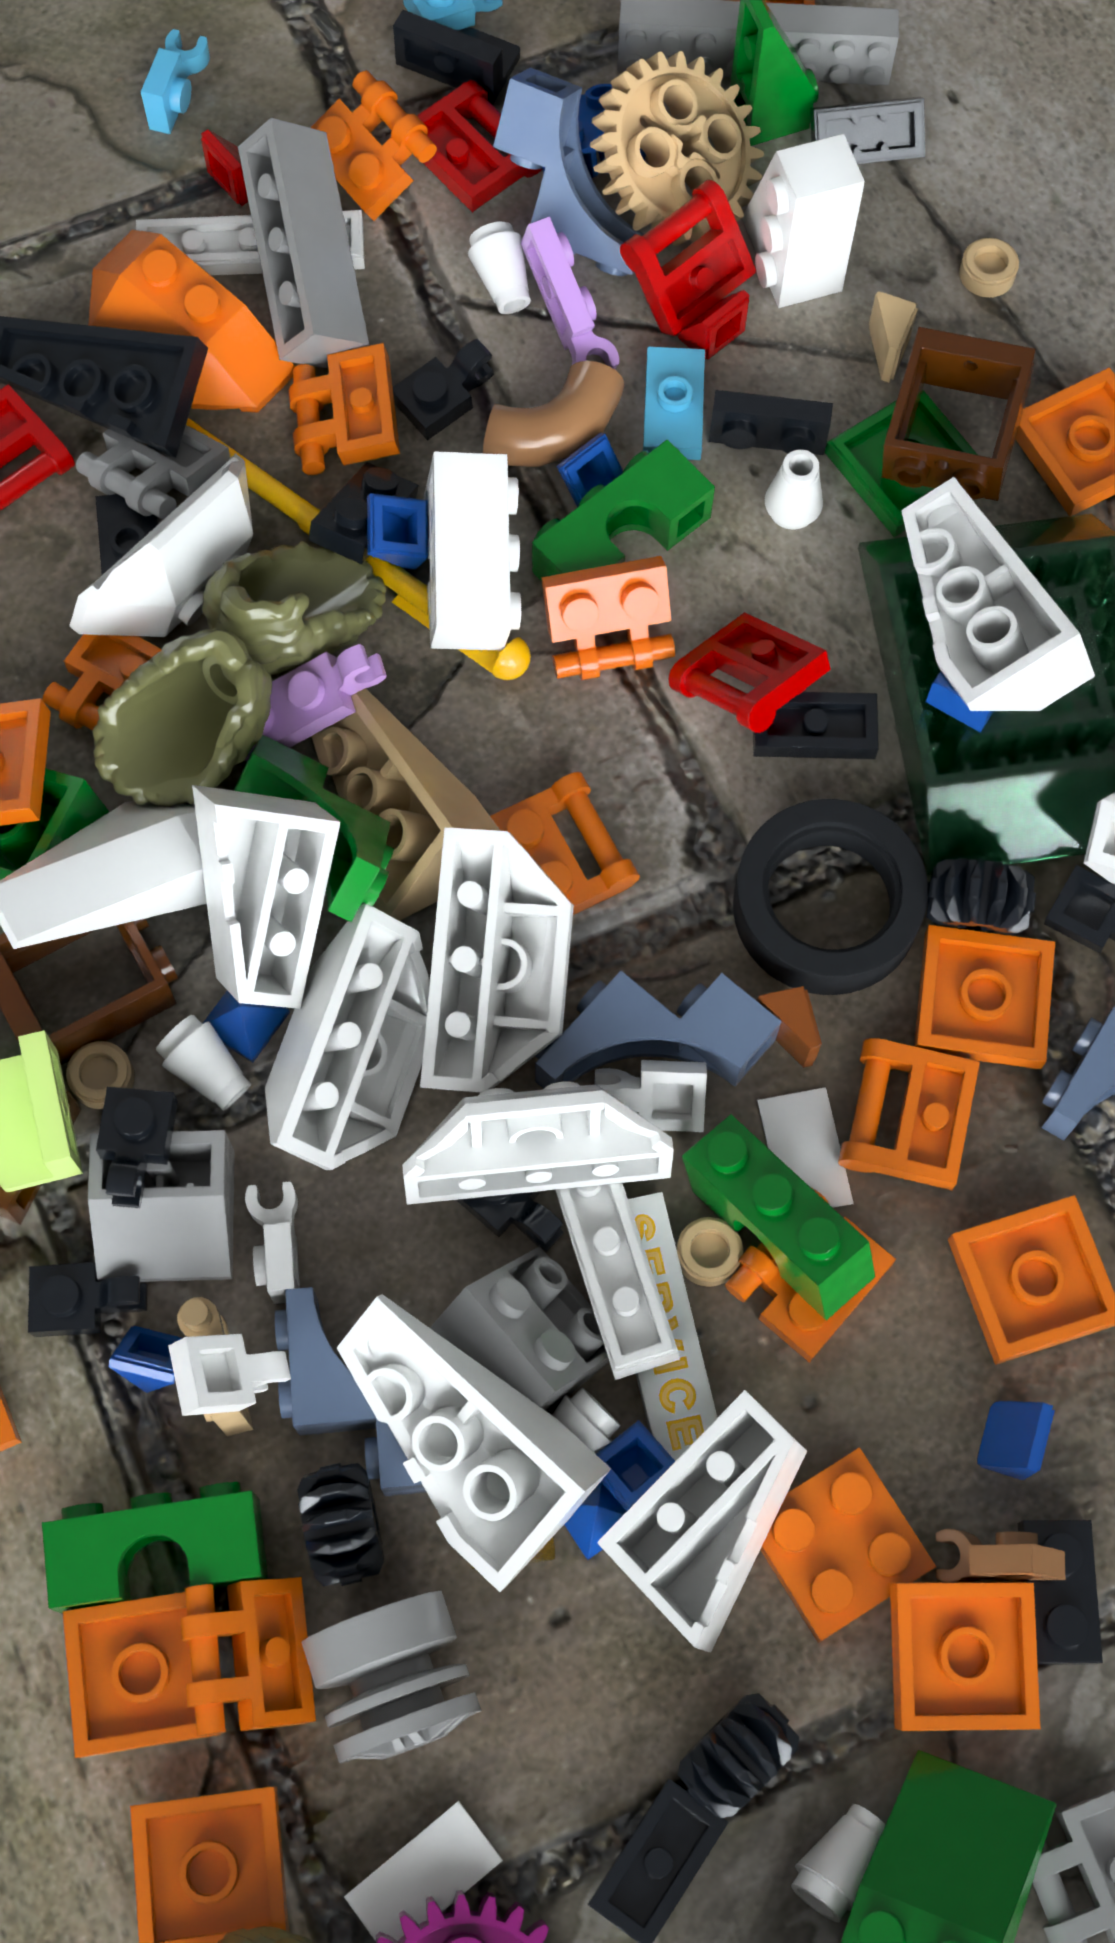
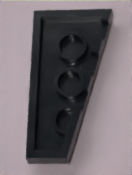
M0 316L1 383L9 384L12 388L176 458L208 351V347L198 337Z

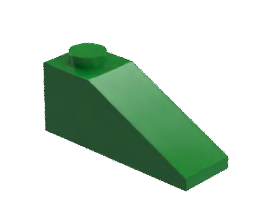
M740 0L730 87L736 84L740 87L734 99L737 107L751 104L753 108L744 118L746 126L760 127L761 130L758 135L749 139L750 146L809 129L811 122L810 108H813V104L817 103L819 98L818 84L813 71L804 68L795 48L765 0Z

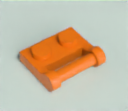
M581 772L570 773L560 778L550 788L490 816L501 831H508L514 836L574 905L573 915L629 889L640 878L631 859L622 858L588 797L591 789ZM565 809L569 811L602 870L599 875L589 880L586 879L552 818V815Z
M865 1039L860 1054V1062L865 1067L849 1141H845L841 1145L838 1164L857 1172H876L953 1190L957 1184L980 1062L885 1039ZM896 1069L909 1072L894 1149L876 1146L875 1142L890 1070Z

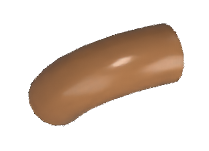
M580 361L570 366L563 388L548 403L533 408H516L494 404L486 427L483 454H507L508 466L540 467L568 458L600 432H604L621 399L625 385L623 377L606 364L596 361Z

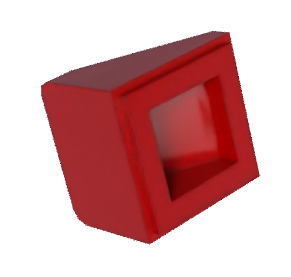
M209 129L201 133V142L207 172L237 204L245 205L248 203L238 147Z
M741 290L720 300L677 334L678 338L690 349H705V360H709L745 331L750 295L745 290Z

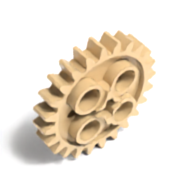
M678 51L668 59H666L663 52L656 53L646 61L641 58L626 68L623 73L612 79L610 82L612 89L600 96L598 100L605 110L593 117L591 123L602 130L604 134L591 141L590 147L604 152L605 159L593 167L594 172L609 173L611 181L604 187L602 192L604 195L618 192L622 199L615 211L617 215L623 214L630 209L636 213L632 228L635 231L650 223L652 224V229L692 199L686 190L685 182L692 192L708 179L715 181L723 189L735 219L738 221L745 216L741 207L749 204L754 195L748 187L762 179V175L752 168L750 164L762 158L764 152L750 146L749 140L758 135L761 130L760 127L746 126L744 118L753 108L751 104L737 107L734 99L740 89L738 84L724 90L720 86L723 70L718 68L709 75H705V62L701 56L689 64H686L683 51ZM664 102H665V103L667 104V106L669 107L670 112H671V116H670L669 113L666 111V109H665V107H664ZM708 136L712 139L714 148L711 146ZM640 148L645 152L648 164L643 160ZM704 218L672 243L673 246H678L688 240H691L693 243L711 229L707 219Z

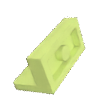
M45 1030L18 1036L21 1055L0 1060V1186L6 1192L83 1174L58 1050Z

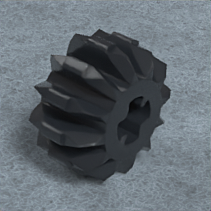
M958 858L956 860L945 859L933 867L930 882H928L927 918L934 924L943 927L1015 936L1029 928L1031 913H1034L1036 893L1034 892L1035 877L1019 866L1006 865L1002 861L992 862L981 858L978 860Z
M341 1463L320 1467V1470L303 1475L297 1489L299 1497L298 1506L301 1514V1527L304 1532L306 1550L308 1551L314 1577L323 1587L334 1584L346 1586L362 1582V1578L379 1574L384 1563L383 1543L375 1500L367 1471L359 1463L342 1466Z
M759 1693L746 1695L680 1761L678 1775L689 1788L687 1791L702 1808L706 1807L717 1818L732 1817L760 1792L791 1759V1756L797 1751L800 1737L788 1724L790 1720L775 1704L772 1706Z

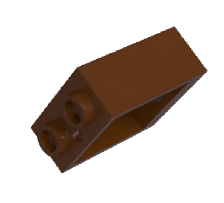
M918 327L884 442L882 478L895 480L906 487L917 488L925 486L937 488L952 477H955L972 500L984 498L998 501L1029 391L1036 349ZM924 384L1008 400L992 458L908 441Z
M146 918L119 924L116 927L147 984L48 1035L58 1050L60 1065L68 1062L72 1055L82 1046L96 1041L106 1042L177 1004L168 985L178 979L172 964L161 945L149 950L139 933L150 927ZM93 931L13 949L5 932L0 934V1008L18 1043V1036L43 1031L44 1028L14 972Z

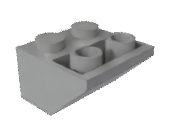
M225 1130L173 1132L168 1165L147 1163L140 1209L112 1205L113 1195L106 1194V1182L109 1167L113 1160L100 1159L96 1151L99 1134H90L88 1206L97 1281L117 1276H139L140 1282L233 1279L235 1151Z
M540 1246L466 1286L430 1327L434 1332L548 1413L560 1404L565 1395L569 1397L609 1362L592 1306L569 1281L563 1268L557 1262L550 1259Z

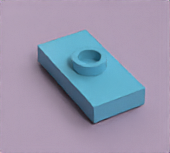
M647 347L643 451L647 450L650 453L664 441L668 440L688 460H701L705 349Z

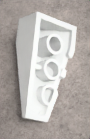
M952 477L901 510L914 567L919 578L923 596L922 602L932 634L933 650L937 665L970 711H1040L1095 676L1079 631L955 477Z
M135 801L125 802L0 880V925L13 949L207 904L195 804L190 805L187 802L166 807L147 802L145 805H138Z
M383 1294L374 1299L337 1347L378 1421L388 1424L408 1460L403 1465L414 1484L421 1481L441 1516L436 1523L447 1542L499 1592L517 1576L570 1519L611 1470L606 1463L558 1419Z

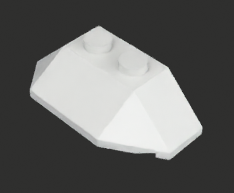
M235 453L216 473L99 579L88 586L77 598L70 627L78 634L166 637L182 621L187 626L193 624L203 614V592L209 579L213 577L215 571L222 567L223 563L244 555L253 537L245 461Z
M444 827L420 1081L421 1088L477 1093L493 1089L562 1035L574 905L508 831Z
M362 904L352 922H346L309 970L301 1008L294 1009L265 1086L271 1145L322 1169L333 1170L346 1161L396 1137L423 1060L430 979L420 953L423 947L419 931L368 904Z
M566 1081L550 1084L543 1090L514 1092L506 1088L489 1089L478 1096L464 1097L402 1165L407 1205L670 1178L674 1151L672 1137L597 1084L580 1086L577 1083Z

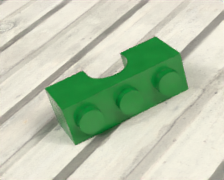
M668 440L664 441L650 453L647 450L642 451L629 461L623 473L606 486L599 484L593 487L582 498L575 510L562 520L559 518L550 520L537 532L532 542V572L542 582L541 577L625 562V555L612 543L611 539L619 533L631 530L651 535L668 551L711 518L715 486Z
M732 1114L682 1155L693 1193L720 1219L726 1221L735 1232H739L744 1226L751 1230L774 1258L780 1277L825 1320H828L875 1278L869 1241Z
M224 1482L200 1487L199 1499L173 1502L172 1493L163 1492L133 1497L130 1499L131 1509L104 1513L102 1503L79 1504L62 1508V1520L42 1522L48 1608L63 1614V1611L130 1601L129 1574L134 1559L147 1546L164 1541L179 1544L185 1552L188 1561L190 1587L212 1584L214 1590L227 1588L228 1585L240 1581L268 1579L260 1499L252 1490L241 1492L240 1482Z

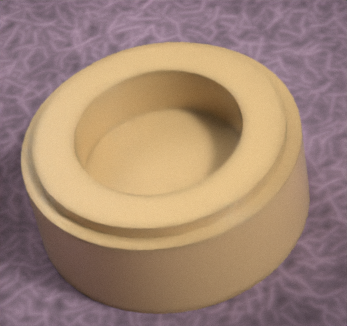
M996 238L976 240L966 248L959 268L961 282L966 289L975 295L989 298L1000 296L1012 287L1019 268V258L1016 251L1002 240Z
M96 1041L82 1046L72 1055L66 1070L67 1082L75 1097L82 1104L94 1109H103L107 1087L132 1089L134 1085V1069L128 1056L120 1047L110 1042Z
M715 1217L699 1218L688 1224L681 1232L676 1246L682 1274L691 1282L706 1287L718 1286L727 1282L738 1270L740 1265L738 1259L743 1255V1245L738 1232H735L726 1221Z

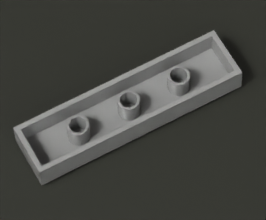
M621 0L617 72H624L626 68L641 58L646 61L658 52H663L666 59H668L678 51H683L686 64L700 56L704 58L705 75H709L718 68H721L723 70V77L731 78L740 1ZM766 3L795 48L804 68L813 71L817 82L889 85L899 38V9Z

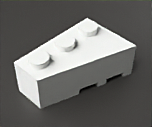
M845 134L776 151L744 212L745 216L742 218V221L756 252L755 266L759 282L763 288L770 287L778 308L842 292L865 182Z
M433 453L423 500H428L429 516L428 559H430V582H428L427 593L430 648L503 650L510 631L519 630L521 595L519 592H510V572H517L519 568L520 540L519 535L509 534V515H516L519 488L518 479L516 477H508L507 454Z
M192 785L216 979L239 1003L300 1009L340 821L315 802Z
M744 1390L597 1543L695 1648L711 1653L807 1450L758 1401Z

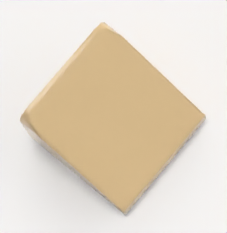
M877 292L870 316L869 329L881 380L890 383L891 379L894 380L909 344L918 308H916L917 304L884 292Z

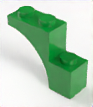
M262 734L233 791L315 802L340 821L326 895L328 911L352 922L362 902L370 906L375 904L388 878L389 871L385 869L394 851L393 847L386 844L391 822L323 789L329 767Z

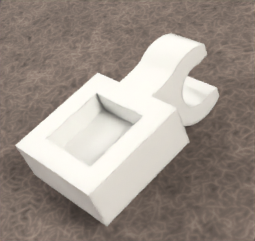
M641 1060L640 1077H634L618 1069L603 1068L595 1070V1084L635 1112H639V1115L660 1130L704 1131L707 1081L706 1062Z
M290 1181L283 1182V1201L274 1209H265L260 1206L261 1198L257 1185H248L245 1193V1203L251 1217L255 1222L262 1225L264 1229V1245L253 1247L255 1282L257 1286L267 1285V1292L274 1304L286 1303V1289L300 1288L297 1237L294 1229V1216L298 1207V1198Z
M242 1334L184 1337L168 1345L182 1416L243 1410L256 1403L254 1393L268 1390L267 1383L285 1382L291 1379L284 1351L246 1354Z

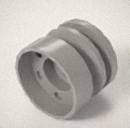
M442 1591L428 1592L379 1607L330 1626L301 1642L315 1688L330 1689L349 1685L353 1696L352 1699L324 1716L329 1728L359 1719L363 1728V1732L333 1745L339 1763L355 1759L384 1760L447 1736L465 1719L482 1711L475 1692L447 1701L444 1700L441 1689L469 1677L470 1674L466 1664L433 1667L430 1655L457 1638Z

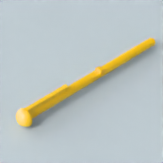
M188 417L187 426L227 446L230 458L236 453L245 461L247 484L250 490L296 521L300 529L309 535L311 521L321 510ZM369 556L366 561L373 567L374 575L381 577L384 585L398 594L392 603L429 629L427 585L402 567ZM516 637L509 643L506 642L503 650L458 649L501 680H514L522 676L528 669L531 660L530 649L521 637Z

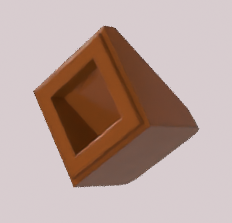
M801 986L757 997V1002L782 1021L776 1041L803 1068L813 1066L822 1042L808 990Z

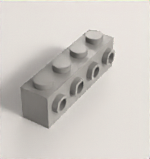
M270 118L238 146L279 360L328 369L327 355L366 347L369 345L327 133Z

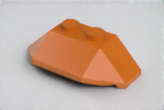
M131 230L93 268L89 326L198 337L208 347L191 409H240L241 412L258 413L293 378L292 370L295 365L292 362L279 360L276 342L248 307L162 234Z

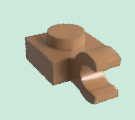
M943 1529L936 1533V1542L957 1545L960 1550V1560L956 1567L949 1570H936V1578L940 1581L974 1582L979 1579H996L1001 1581L1066 1580L1065 1551L1038 1545V1534L997 1532L995 1533V1545H982L975 1535L956 1529Z

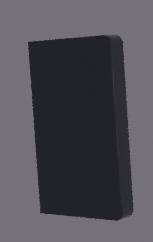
M402 10L393 25L396 65L455 88L469 80H475L487 91L488 101L493 103L520 59L519 46L471 27L454 30L406 10Z

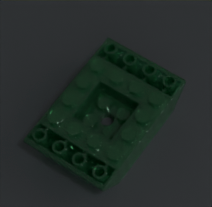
M1093 514L994 526L1079 631L1095 676L1040 711H994L981 733L926 702L931 685L941 670L937 665L933 650L934 643L924 611L922 591L918 574L914 567L908 537L859 543V556L927 875H932L933 867L945 859L956 860L958 858L978 860L981 858L985 861H1002L1003 864L1009 865L1086 854L1097 803L1115 792V532Z

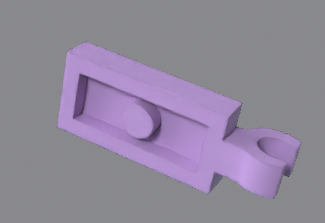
M550 216L528 224L520 244L564 350L569 348L572 356V365L576 362L586 361L587 356L594 354L600 356L606 365L616 369L619 364L617 349L609 340L598 337L592 332L595 326L593 320H596L597 317L595 304L589 290L585 286L579 288L571 269L574 266V256L566 235L563 232L556 233Z
M358 644L344 650L338 657L324 652L272 681L271 709L268 720L265 723L263 735L290 748L355 713L356 710L351 695L365 688L372 687L387 677L381 656L376 653L367 657L364 646ZM255 745L253 746V748L251 749V751L248 753V755H247V757L245 758L244 761H246V762L248 761V759H249V757H250V755H251V753H252V751H253Z

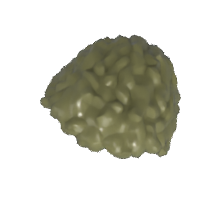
M300 541L296 546L280 545L272 548L270 551L262 550L253 554L244 553V555L223 563L222 567L215 571L213 577L209 579L205 586L202 611L207 618L210 630L219 628L233 632L245 643L253 661L265 667L270 675L282 674L287 670L296 669L324 652L332 654L346 645H352L356 642L361 633L368 630L369 626L375 624L376 620L382 617L383 610L381 607L386 601V586L381 577L374 575L373 567L366 560L359 564L324 547L315 549L308 546L306 542Z
M219 628L206 629L194 635L183 636L166 643L160 652L132 672L128 679L123 681L122 685L115 689L111 696L105 699L104 705H100L97 710L99 720L93 729L95 740L93 753L95 766L102 780L113 783V789L118 794L132 796L138 805H145L147 802L166 807L187 802L190 805L194 804L192 785L216 788L222 781L228 778L234 765L245 760L253 746L261 739L271 709V675L260 663L252 660L245 643L233 632Z

